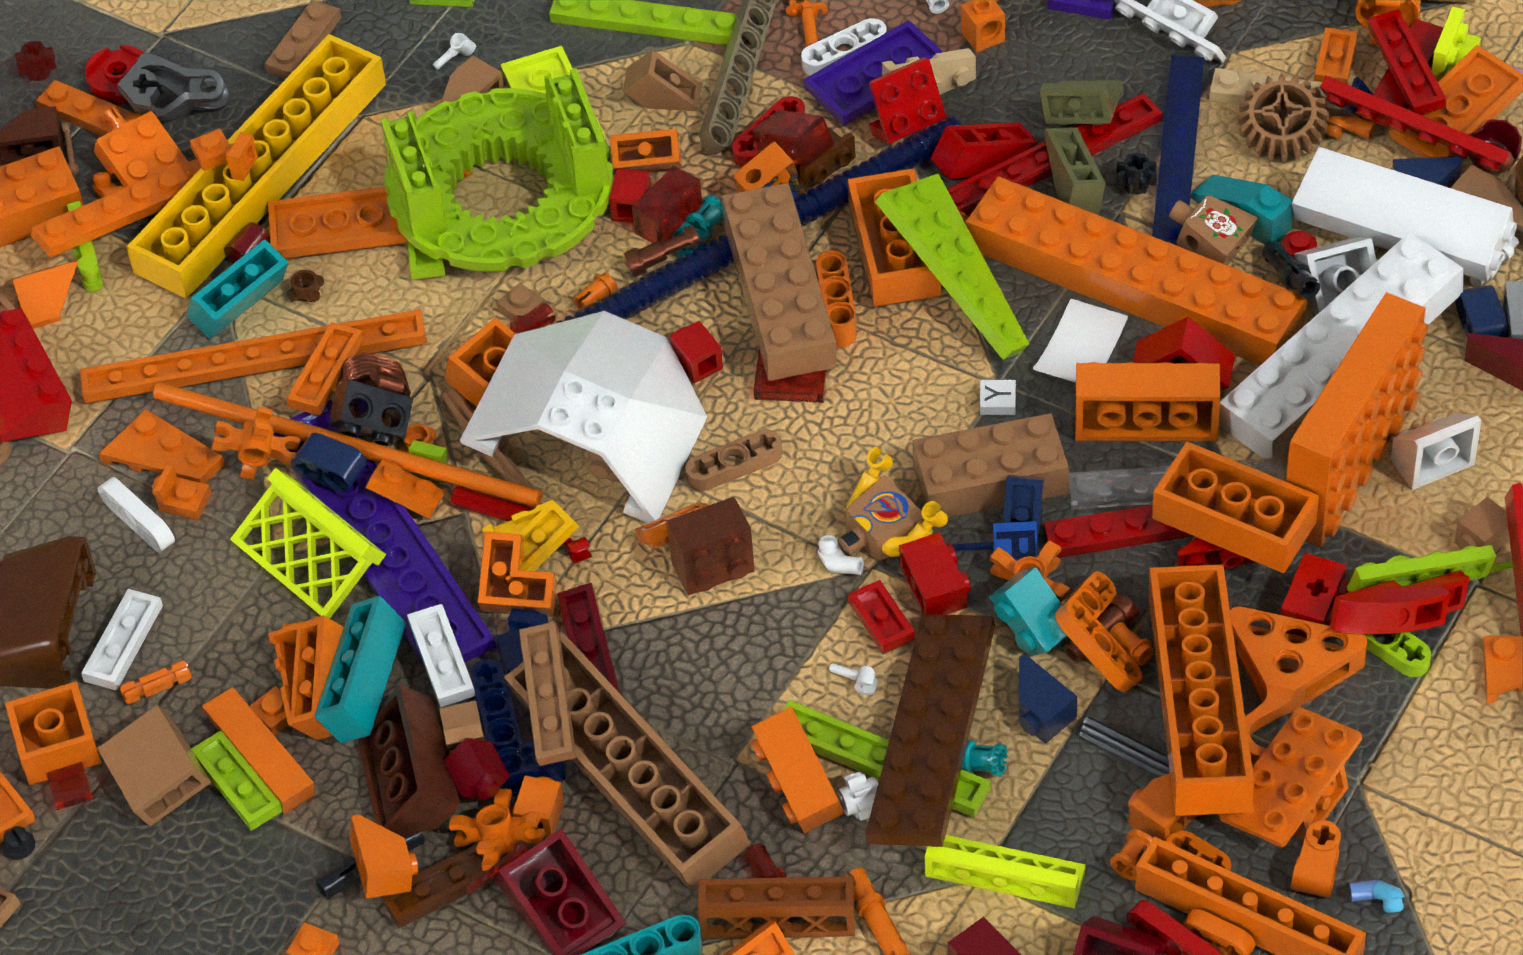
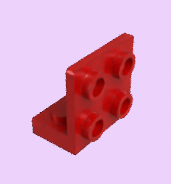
M923 57L869 82L879 120L869 124L872 136L888 144L947 118L928 58Z

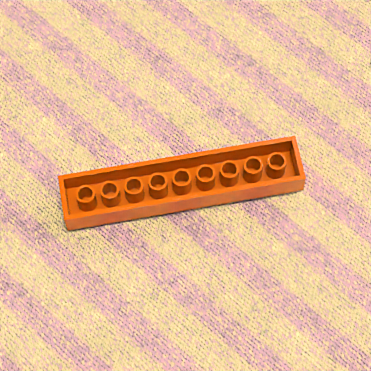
M999 176L966 220V226L981 254L1163 327H1167L1188 316L1233 354L1258 365H1262L1301 330L1305 324L1307 298L1302 297L1297 292Z

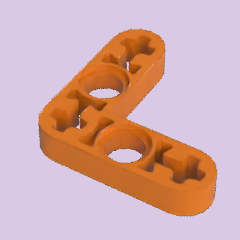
M1095 571L1081 582L1056 610L1055 619L1062 631L1117 690L1127 692L1142 680V672L1135 660L1129 656L1124 648L1097 620L1100 614L1116 597L1117 592L1114 583L1108 576L1102 572Z

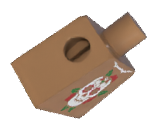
M1206 196L1196 209L1178 200L1169 214V218L1183 226L1177 239L1179 247L1227 266L1249 240L1258 219L1255 215L1212 196Z

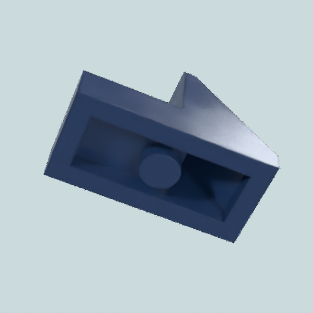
M1008 475L1003 523L1036 521L1038 546L1043 516L1044 478ZM1035 530L1002 532V539H1011L1012 549L1020 550L1019 538H1028V551H1036Z

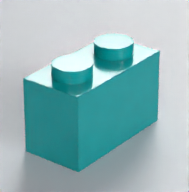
M1036 567L1020 571L989 596L995 605L994 610L997 616L1009 625L1016 635V643L1030 657L1047 653L1067 636L1055 619L1056 610L1062 604Z

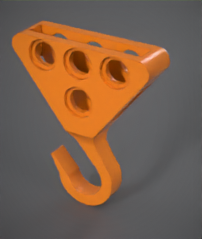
M1241 606L1230 610L1236 656L1263 702L1254 711L1245 716L1253 765H1255L1267 748L1254 743L1251 735L1261 727L1286 714L1292 713L1297 707L1303 706L1362 670L1365 666L1367 638L1365 635L1334 632L1328 625ZM1254 621H1264L1271 629L1250 624ZM1290 629H1301L1306 633L1307 637L1286 632ZM1327 637H1337L1344 645L1323 640Z

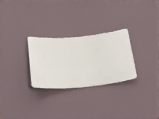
M1070 299L1054 335L1033 367V370L1076 383V363H1107L1128 316Z

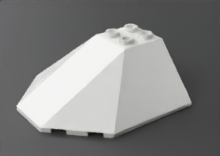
M602 311L514 334L460 442L492 457L503 435L539 429L600 455L630 493L623 513L650 523L660 518L704 426L707 415L667 337Z

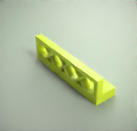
M950 835L945 836L943 847L927 846L925 853V877L1073 909L1076 907L1086 870V864Z

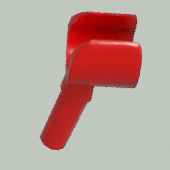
M586 537L575 541L568 538L563 543L573 563H579L592 557L588 550L590 544Z

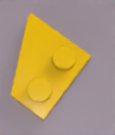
M550 500L537 505L531 511H522L512 515L511 521L495 527L492 524L486 525L482 531L484 533L486 531L521 534L525 543L522 570L535 571L580 526L554 500Z

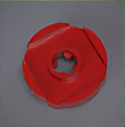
M119 45L120 50L110 51L109 47L102 49L88 60L85 68L87 85L89 90L98 98L113 101L117 105L128 103L117 90V84L136 63L138 57L144 53L140 49L129 45ZM124 71V73L120 75H112L113 72L120 73Z

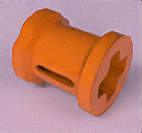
M1131 829L1126 835V843L1121 851L1113 854L1110 859L1112 869L1121 877L1136 881V865L1153 837L1138 829Z

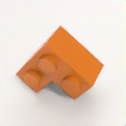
M485 531L478 605L481 612L554 618L557 589L555 574L522 570L525 543L521 534Z

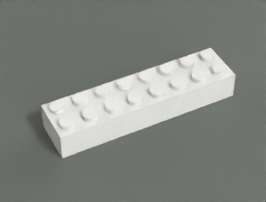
M1409 232L1220 401V427L1271 465L1276 464L1289 452V442L1384 294L1388 292L1425 307L1424 323L1429 325L1463 292L1464 268Z

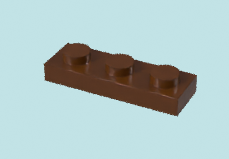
M476 844L418 873V875H414L412 877L411 892L381 896V900L399 929L495 880L493 877L498 870H482L481 864L484 854L477 853Z

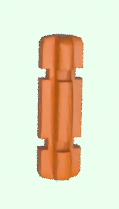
M180 660L171 664V668L168 670L166 667L138 677L139 681L136 683L131 680L121 684L120 693L124 702L130 705L140 701V696L145 695L147 698L174 687L172 684L174 682H177L179 685L189 681L192 678L191 671L185 660Z

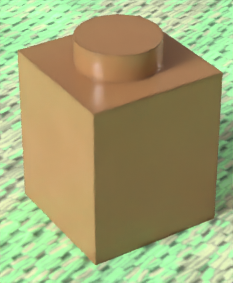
M1488 497L1457 522L1455 544L1458 545L1460 550L1467 546L1481 547L1492 545L1494 552H1497L1510 541L1506 510Z

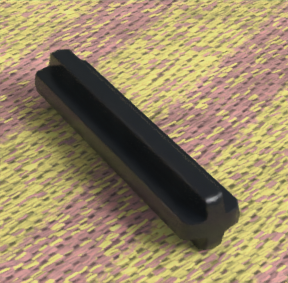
M1086 717L1079 728L1080 737L1159 777L1170 773L1167 755L1092 717Z

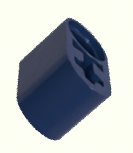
M1487 285L1464 289L1455 300V304L1466 336H1468V333L1508 338L1507 320L1494 287Z
M311 433L291 460V465L300 476L339 492H347L367 465V459L358 449L319 433Z

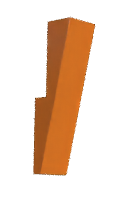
M234 687L202 705V710L218 732L222 730L279 800L283 814L315 795L312 779Z

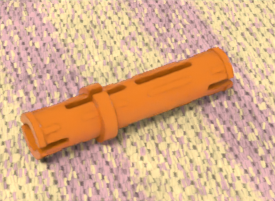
M864 868L851 870L850 874L854 876V900L857 904L855 910L859 917L865 918L884 955H911L885 908L886 900L882 894L880 895L876 892L867 876L866 870Z

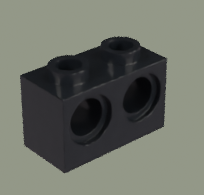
M348 379L336 385L328 425L339 428V433L351 437L363 435L372 438V443L392 446V444L406 437L414 398ZM349 403L357 406L359 410L358 418L351 415ZM382 412L388 414L391 418V427H387L382 422Z

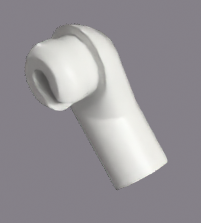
M832 535L823 536L819 540L818 555L828 571L842 574H862L864 569L862 557L845 556L838 545L837 538Z

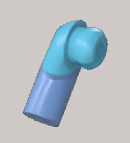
M1381 880L1348 883V893L1351 902L1383 900V910L1386 913L1400 912L1404 908L1402 898L1405 896L1402 890Z

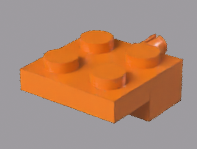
M116 106L105 111L104 115L114 129L96 140L93 152L111 177L117 176L124 188L188 162L152 111L128 121L124 120Z

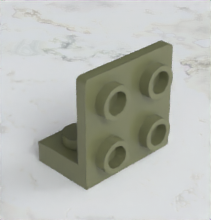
M1078 80L1042 83L1040 96L1045 124H1059L1063 126L1070 124H1111L1123 89L1122 80Z

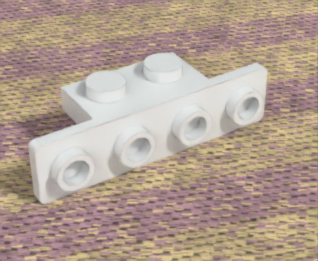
M1114 0L1117 4L1116 10L1130 19L1134 15L1143 20L1142 24L1155 33H1158L1159 30L1169 34L1168 38L1180 47H1185L1187 44L1195 48L1194 52L1208 62L1215 59L1220 63H1223L1226 59L1217 45L1204 39L1218 19L1217 14L1194 0H1151L1147 7L1134 0Z

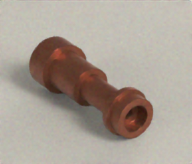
M694 225L683 227L684 233L663 243L657 241L639 250L636 247L625 252L624 256L634 277L636 278L648 272L647 268L668 259L667 255L689 245L694 249L697 245L701 244L702 242Z
M1120 594L1111 601L1108 609L1097 620L1109 632L1119 622H1123L1126 626L1130 625L1139 617V611L1130 598ZM1071 639L1064 645L1065 653L1072 661L1079 663L1087 658Z

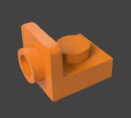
M166 464L162 474L155 478L152 487V493L156 498L160 512L199 520L212 494L209 484L179 478L176 475L175 467Z

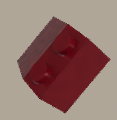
M562 828L498 870L493 877L514 909L552 955H581L627 924Z

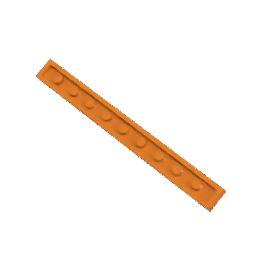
M421 309L339 323L362 330L364 340L355 355L427 344ZM329 325L81 368L83 398L86 404L153 392L158 382L183 387L306 365Z

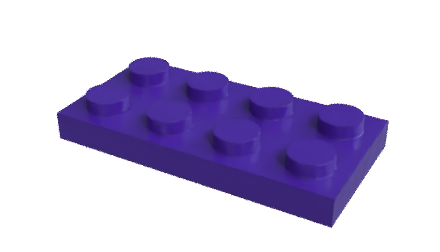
M908 20L805 78L804 88L833 117L845 126L876 108L869 82L882 76V62L893 61L896 65L906 63L907 58L918 56L919 59L923 57L931 59L936 53H942L943 51Z

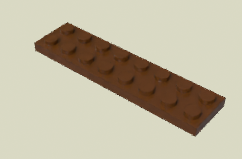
M921 615L865 833L868 844L943 847L995 630L993 616Z

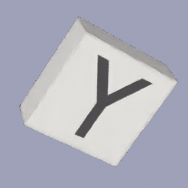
M981 380L980 415H1015L1016 380Z

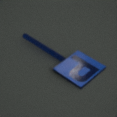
M1037 521L993 523L994 542L951 544L955 551L994 549L995 551L999 547L1017 561L1027 556L1037 558Z

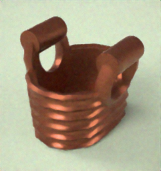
M361 353L350 357L343 364L342 382L350 379L410 397L411 391L405 372L397 361L374 354ZM349 403L352 408V415L358 418L359 410L357 406ZM382 412V415H381V419H382V422H383V423H384L385 414H386V413H384V412Z

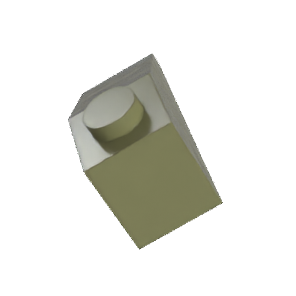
M1045 128L1044 135L1057 199L1099 215L1106 183L1078 128Z

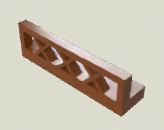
M854 876L699 879L698 916L701 939L747 938L764 925L752 924L748 920L760 917L767 920V922H776L785 938L855 936ZM829 916H846L847 923H830L825 919ZM790 917H802L806 921L792 924L787 919ZM708 918H723L728 923L725 925H708Z

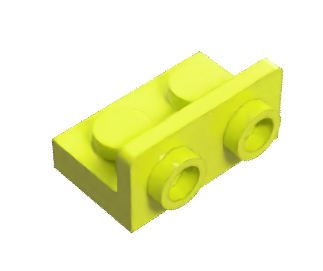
M1452 6L1435 48L1432 73L1437 81L1443 78L1476 45L1480 46V37L1467 34L1469 25L1464 23L1465 9Z

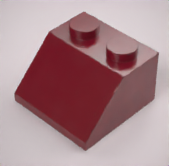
M1093 915L1081 925L1073 955H1163L1167 940Z

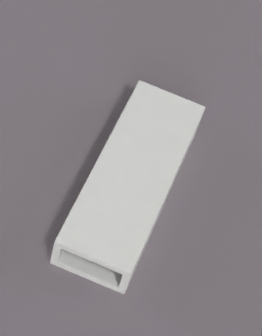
M1318 147L1292 201L1295 220L1350 238L1358 236L1372 238L1373 245L1390 250L1404 236L1411 232L1463 267L1464 275L1488 282L1492 271L1497 272L1504 256L1502 249L1505 242L1510 243L1517 228V223L1513 222V210L1511 207L1322 147Z

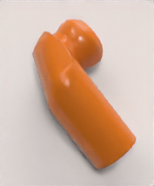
M1335 115L1329 117V120L1326 122L1328 130L1325 135L1339 139L1342 131L1345 130L1370 139L1376 125L1353 115Z
M98 172L93 175V190L101 198L124 189V186H116L111 182V175L108 172Z

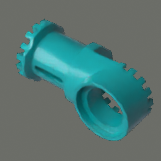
M712 194L706 196L702 200V206L695 213L689 214L685 222L675 231L673 237L684 233L683 227L694 225L702 242L694 249L687 247L674 252L676 257L684 261H692L702 255L704 251L703 243L712 235L713 227L723 220L720 198L716 200V196H712Z
M968 740L962 770L970 773L974 771L991 772L993 776L1002 777L1005 774L1004 770L1007 769L1004 764L1008 763V761H1004V759L1008 758V755H1006L1008 753L1007 746L998 743L995 746L978 745L976 741Z

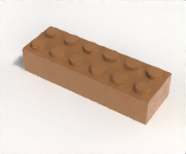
M789 183L722 195L723 223L768 381L836 368L835 336Z

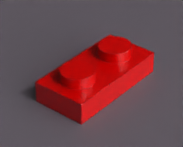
M881 580L848 594V603L882 654L915 640V630Z

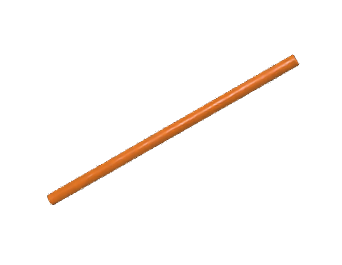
M158 382L153 390L154 399L242 424L255 420L257 410L162 382ZM274 414L270 418L269 424L273 427L274 433L280 435L300 437V440L305 442L311 433H319L358 449L367 460L378 463L384 460L390 464H396L409 472L535 508L542 502L543 491Z

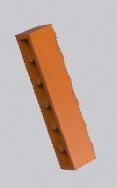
M1155 836L1136 865V891L1188 915L1193 909H1201L1245 930L1253 937L1256 946L1275 955L1364 954L1365 932Z

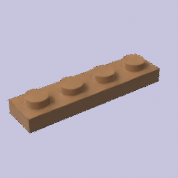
M550 622L520 629L536 760L539 766L574 759L576 758L559 628L556 622Z

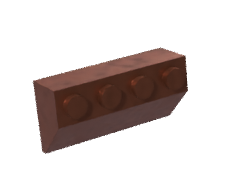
M399 684L379 706L370 735L358 738V744L375 823L403 837L438 829L449 816L454 814L460 802L456 785L443 763L448 757V752L435 699Z

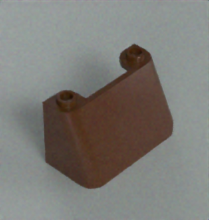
M67 536L5 554L3 560L0 561V686L52 689L69 684L70 670H64L63 667L66 655L71 653L68 637L80 590L86 591L87 586L93 587L96 576V569L85 537Z

